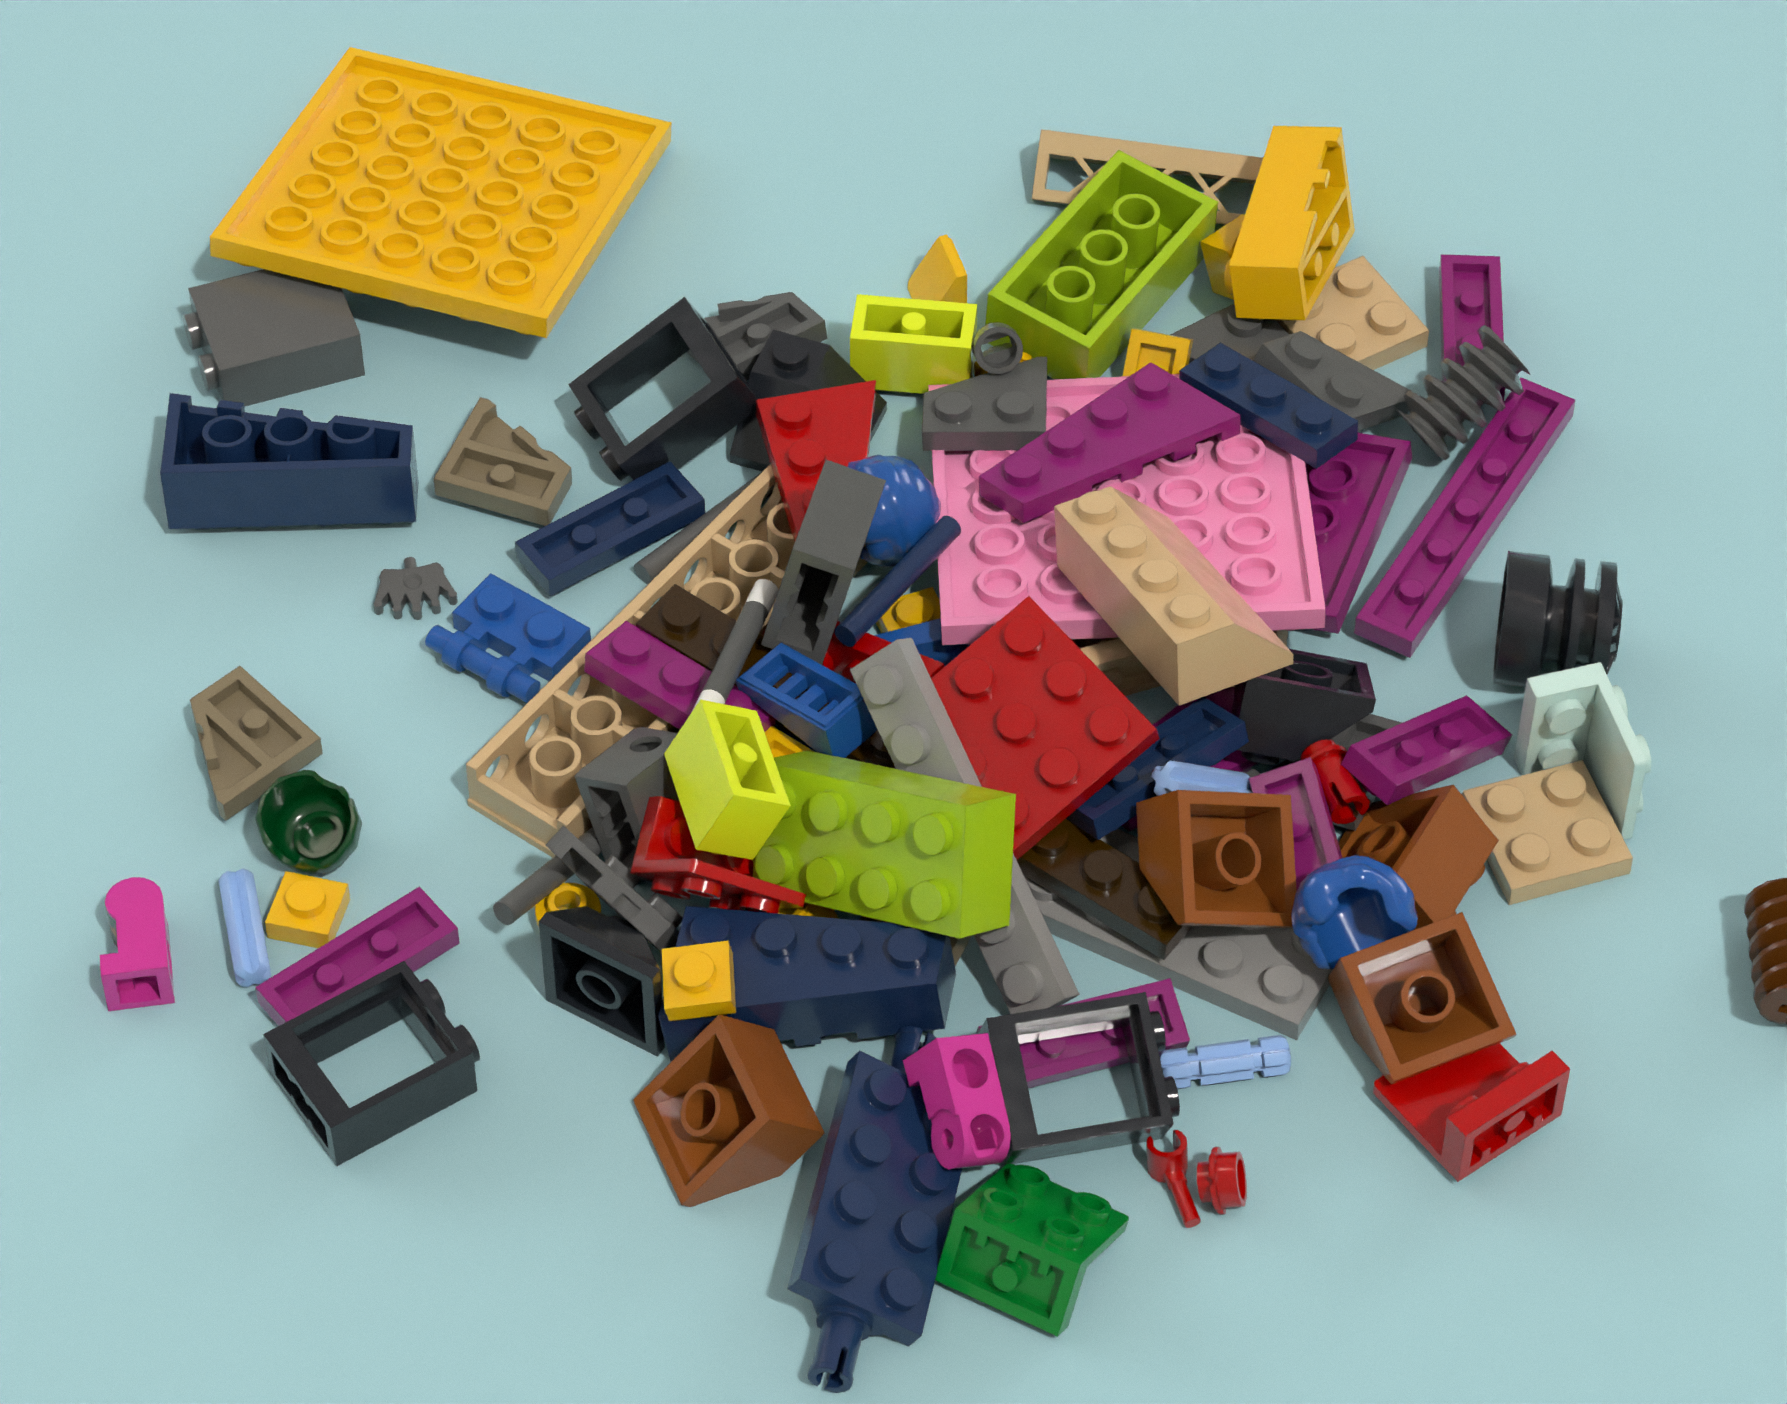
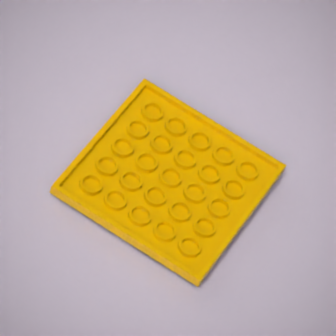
M349 47L210 235V256L233 261L242 266H253L347 289L357 294H367L400 302L410 307H420L457 316L467 321H477L514 330L524 335L547 338L670 144L672 122Z

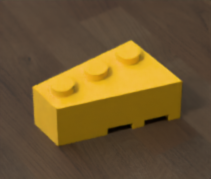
M1273 126L1232 257L1227 261L1225 267V289L1228 294L1233 295L1236 318L1306 320L1353 236L1355 228L1342 127Z

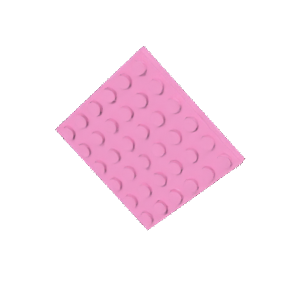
M1172 374L1179 379V374ZM1129 376L1047 380L1046 431ZM951 384L928 385L929 391ZM1240 425V434L1224 441L1219 440L1215 435L1196 443V452L1173 461L1168 455L1143 464L1142 475L1122 483L1119 479L1104 480L1092 485V491H1098L1111 486L1169 517L1272 631L1325 628V602L1306 467L1303 460ZM932 450L933 486L941 502L939 519L943 516H950L961 527V534L937 558L942 645H971L1028 596L1039 605L1070 639L1118 637L1058 568L1054 510L1023 523L979 495V476L1017 450Z

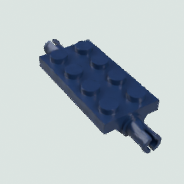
M905 1026L896 1032L890 1064L862 1051L857 1052L847 1062L787 1290L812 1301L817 1314V1327L821 1331L813 1362L807 1376L812 1384L819 1386L823 1373H828L824 1390L840 1393L850 1390L854 1380L853 1373L861 1341L869 1336L885 1335L908 1347L922 1336L938 1271L937 1268L960 1181L962 1168L947 1169L936 1159L931 1141L932 1121L931 1119L929 1120L921 1087H909L903 1060L922 1048L919 1047L923 1029L915 1026ZM930 1032L925 1036L923 1047L936 1039Z

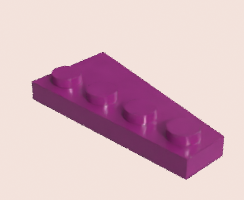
M1150 362L979 476V495L1025 523L1053 511L1055 505L1092 492V485L1116 479H1119L1122 483L1142 475L1143 464L1165 455L1176 461L1195 453L1196 443L1215 435L1219 440L1224 441L1240 434V414Z
M1358 433L1357 441L1316 469L1305 463L1325 602V628L1313 630L1339 634L1412 461L1411 441Z

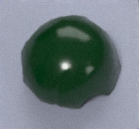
M301 770L278 777L261 795L255 816L262 842L271 856L285 868L312 876L317 873L326 874L341 867L357 848L362 827V820L354 799L350 798L347 790L343 786L322 778L313 770Z

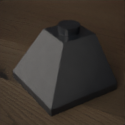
M774 329L753 366L748 381L759 399L866 382L830 345ZM877 392L872 417L871 440L887 411V402ZM755 411L737 425L730 451V463L762 472L771 463Z
M1289 649L1293 653V664L1235 685L1231 714L1245 721L1249 740L1248 743L1237 749L1241 751V756L1252 762L1269 765L1277 764L1279 758L1297 761L1301 758L1304 750L1311 744L1320 740H1330L1374 711L1376 698L1367 663Z
M588 906L546 912L539 920L546 1001L658 1057L665 1048V1040L658 1017L662 1004L660 968L643 934L638 932L626 920L617 916L608 917Z

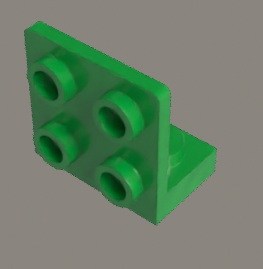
M1006 1164L955 1208L937 1268L935 1281L1058 1337L1069 1326L1086 1268L1125 1232L1129 1217L1112 1209L1110 1203L1098 1195L1087 1192L1077 1193L1050 1181L1049 1176L1038 1168L1029 1165Z

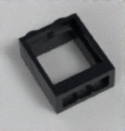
M685 297L568 384L581 404L580 407L574 410L575 416L594 440L602 437L607 446L599 451V454L620 481L627 476L635 480L670 461L679 469L756 411V400L759 399L711 325ZM691 350L711 382L629 443L609 410Z
M405 961L263 1034L270 1074L336 1166L477 1092L474 1063L480 1060V1053L473 1037L466 1027L461 1024L454 1028L445 1016V1006L436 987L429 979L420 982ZM404 1019L436 1063L349 1108L318 1066V1063Z
M1146 992L986 1018L978 1033H988L1010 1125V1148L1006 1158L1003 1160L1004 1165L1146 1142L1150 1136L1153 1140L1163 1139L1174 1124L1172 1117L1179 1116L1180 1103L1177 1086L1172 1076L1164 1077L1159 1051H1164L1166 1048L1162 1017L1159 1011L1150 1012ZM1122 1027L1141 1117L1038 1135L1019 1044Z

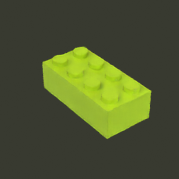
M1118 150L988 293L985 325L999 322L1011 326L1022 341L1023 352L1028 353L1033 358L1047 357V376L1053 379L1101 377L1128 346L1131 329H1143L1204 259L1200 241L1215 231L1218 201ZM1006 336L988 344L997 346L1011 342L1009 336Z
M803 751L774 757L791 806L753 859L754 878L806 894L805 903L959 939L1010 925L1016 794L813 751Z

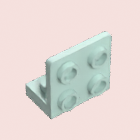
M1601 662L1527 678L1514 760L1521 775L1583 760L1623 839L1632 838L1637 813L1643 810L1642 786L1645 773H1649L1651 770V755L1645 738L1641 734L1635 735L1628 721V708L1622 689L1618 685H1611Z

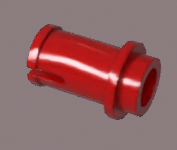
M1325 739L1308 746L1302 753L1301 760L1311 757L1316 765L1332 821L1337 824H1347L1357 820L1348 803L1353 802L1357 811L1363 815L1368 810L1370 801L1366 794L1362 792L1354 776L1341 765L1347 753L1345 747L1336 745L1333 740Z

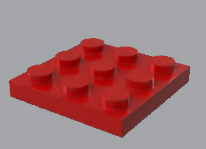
M1030 596L1025 598L931 678L981 786L1016 794L1013 854L1016 860L1160 739L1157 729Z

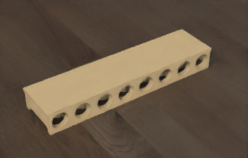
M771 464L466 763L469 790L467 802L469 807L553 858L556 855L545 845L562 826L566 827L577 838L593 827L574 777L579 770L633 729L646 727L674 733L680 731V729L585 673V653L625 621L636 626V623L649 611L654 602L661 598L674 584H677L736 621L757 580H770L779 590L795 542ZM775 484L769 500L761 508L765 494ZM737 522L731 538L727 539L725 536L728 530ZM861 557L859 558L854 576L868 563ZM699 559L694 574L684 585L689 569ZM773 606L759 632V634L763 637L773 610ZM581 676L580 683L572 696L567 694L575 680ZM541 716L537 729L525 742L530 726ZM500 756L494 773L490 778L487 777L486 772L488 768Z

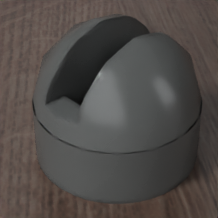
M995 322L988 323L978 330L973 339L972 351L982 369L992 374H1004L1010 372L1019 364L1023 355V345L1017 332L1011 326ZM1009 336L1011 343L997 345L982 352V345Z

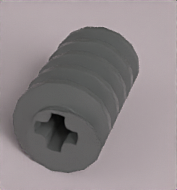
M1485 325L1477 330L1483 349H1479L1468 342H1463L1459 346V350L1465 364L1462 366L1449 358L1444 359L1440 364L1446 381L1443 382L1429 374L1426 375L1422 381L1428 397L1424 398L1412 391H1408L1403 396L1410 413L1407 415L1397 410L1418 437L1438 457L1445 461L1450 457L1444 439L1449 436L1465 444L1469 439L1463 422L1468 420L1481 428L1486 426L1487 422L1481 406L1485 403L1500 412L1503 411L1506 407L1499 390L1505 387L1520 396L1524 389L1518 373L1524 371L1530 375L1528 369L1491 328Z

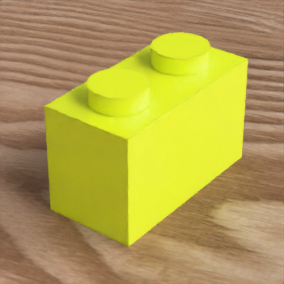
M857 294L850 333V366L865 381L876 380V390L924 394L929 391L928 385L954 384L973 378L975 357L972 351V343L977 333V304Z
M700 699L665 751L664 756L696 850L753 860L791 805L757 711Z

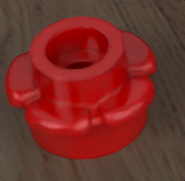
M1218 1146L1212 1148L1208 1161L1198 1162L1197 1187L1201 1202H1212L1213 1208L1220 1215L1226 1214V1208L1245 1206L1247 1200V1180L1241 1152L1222 1153L1221 1148Z

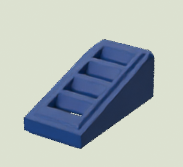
M783 643L778 644L736 680L738 690L747 694L752 701L818 753L846 758L877 731V727L857 684ZM790 672L792 674V676L787 681H785L781 686H779L778 688L773 687V685L776 684L787 673ZM809 687V689H808L806 692H804L800 697H798L797 699H795L797 696H799L803 691H805V690ZM829 703V704H828L827 706H825L821 711L817 712V711H818L819 709H821L825 704Z

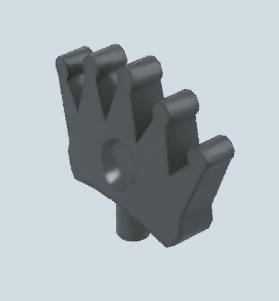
M407 557L403 561L404 569H384L381 571L379 576L380 585L373 604L375 614L381 615L384 611L383 607L390 601L394 618L401 619L403 616L402 610L407 603L413 613V618L420 620L422 618L424 600L431 607L433 614L441 612L440 595L447 598L450 605H456L458 600L457 592L444 575V568L441 564L435 562L417 567L416 559L414 557Z

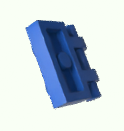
M490 573L452 612L453 626L458 631L452 633L440 625H435L429 631L425 645L441 654L442 663L454 670L463 672L467 669L485 679L487 688L506 698L513 695L528 703L539 692L541 685L540 681L532 678L530 675L535 673L543 679L550 681L591 641L590 628ZM490 648L502 656L497 658L486 652V650Z

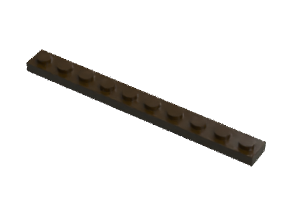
M674 584L636 623V627L712 672L736 620L677 584ZM760 634L738 678L772 650L761 645L763 636ZM790 672L787 673L776 684H774L773 687L778 688L779 686H781L785 681H787L792 676V674ZM808 687L805 691H803L799 696H797L795 699H797V698L800 697L804 692H806V691L809 689V687ZM829 703L825 704V705H824L821 709H819L817 712L821 711V710H822L825 706H827ZM776 720V724L778 726L795 735L783 724H781L778 720ZM878 729L846 757V759L896 769ZM1067 819L1063 820L1017 860L1023 875L1163 960L1167 958L1193 927V925H1178L1140 870L1137 861L1102 840L1095 839Z

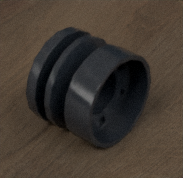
M1508 551L1498 616L1493 684L1526 687L1527 678L1541 674L1544 660L1557 662V671L1575 668V664L1589 665L1601 662L1608 675L1617 657L1623 600L1621 599L1617 583V563L1600 561L1595 589L1584 588L1585 559H1574L1566 585L1561 586L1553 585L1550 555Z

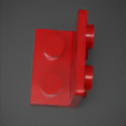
M662 796L649 797L630 873L653 880L651 891L683 900H690L691 894L710 898L708 908L777 914L780 908H803L806 894L754 878L753 860L696 850L680 802Z
M1499 1043L1392 1085L1383 1075L1375 1080L1373 1094L1452 1177L1459 1182L1562 1115L1570 1068L1553 1050L1532 1064L1528 1062L1519 1063Z

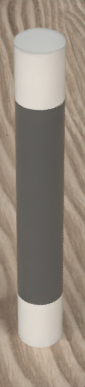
M759 579L755 582L694 708L700 699L721 704L726 703L777 597L779 590L772 581Z

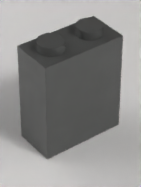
M265 269L188 288L192 313L183 315L187 339L192 350L202 347L204 355L198 356V362L204 385L207 391L217 389L221 400L241 402L246 407L365 376L360 333L342 288Z
M825 460L793 546L761 645L774 649L778 644L783 643L817 663L823 664L886 480Z

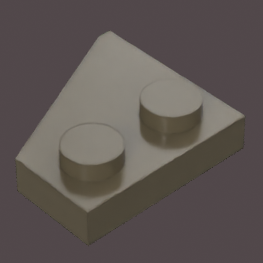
M482 397L479 398L434 477L435 495L544 526L552 522L572 485V472L568 464L552 451L542 449L537 444L536 438L522 426L512 429L497 416L496 405L489 399Z
M238 666L190 699L192 715L218 811L225 821L260 798L278 777L299 771L323 754L321 738L241 666Z

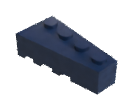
M174 393L169 395L160 470L169 529L202 530L233 527L266 528L271 526H329L334 524L416 522L419 480L413 425L335 415L328 423L311 421L308 417L304 416L302 410L280 408L276 416L247 413L245 412L244 403L220 400L217 408L192 405V399L189 395Z
M693 906L685 907L676 947L729 941L734 963L736 1013L724 1014L723 1016L774 1029L780 1041L794 1039L795 1047L821 1044V1038L827 1035L855 1032L858 1039L895 1035L898 1029L905 1026L919 1027L923 1031L945 1029L956 978L950 936L886 922ZM663 996L658 1017L670 1062L718 1015L669 1021L664 1010Z

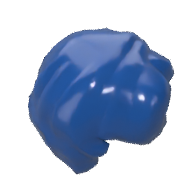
M874 455L862 460L849 462L847 465L849 468L886 480L865 541L866 546L863 547L860 557L873 565L894 567L937 523L941 511V502L937 496L936 489L914 462L902 457Z
M1357 855L1338 859L1311 872L1301 882L1295 894L1291 913L1294 933L1299 937L1304 951L1312 958L1313 963L1321 969H1334L1341 957L1414 930L1418 920L1414 893L1407 883L1390 866L1367 856Z

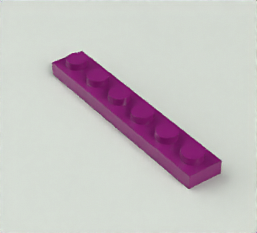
M1520 377L1524 392L1520 396L1512 391L1509 393L1504 401L1506 408L1501 412L1499 410L1496 412L1356 616L1354 634L1411 658L1573 417L1575 399Z

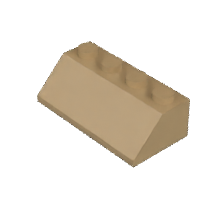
M1111 486L1098 491L1088 492L1081 497L1054 506L1058 568L1179 706L1293 664V653L1169 517Z

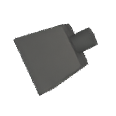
M646 727L633 729L579 770L574 776L605 861L612 854L631 871L649 797L662 796L680 802L664 756L665 751L678 733ZM636 875L641 880L653 882V880Z

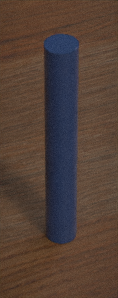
M950 516L941 517L835 628L837 639L845 646H854L961 534L959 523Z

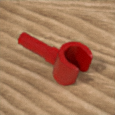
M1173 1130L1174 1151L1167 1153L1157 1150L1150 1136L1146 1141L1148 1174L1156 1181L1167 1184L1168 1189L1172 1192L1184 1226L1191 1228L1198 1225L1201 1220L1188 1189V1182L1185 1176L1188 1169L1186 1136L1179 1130Z

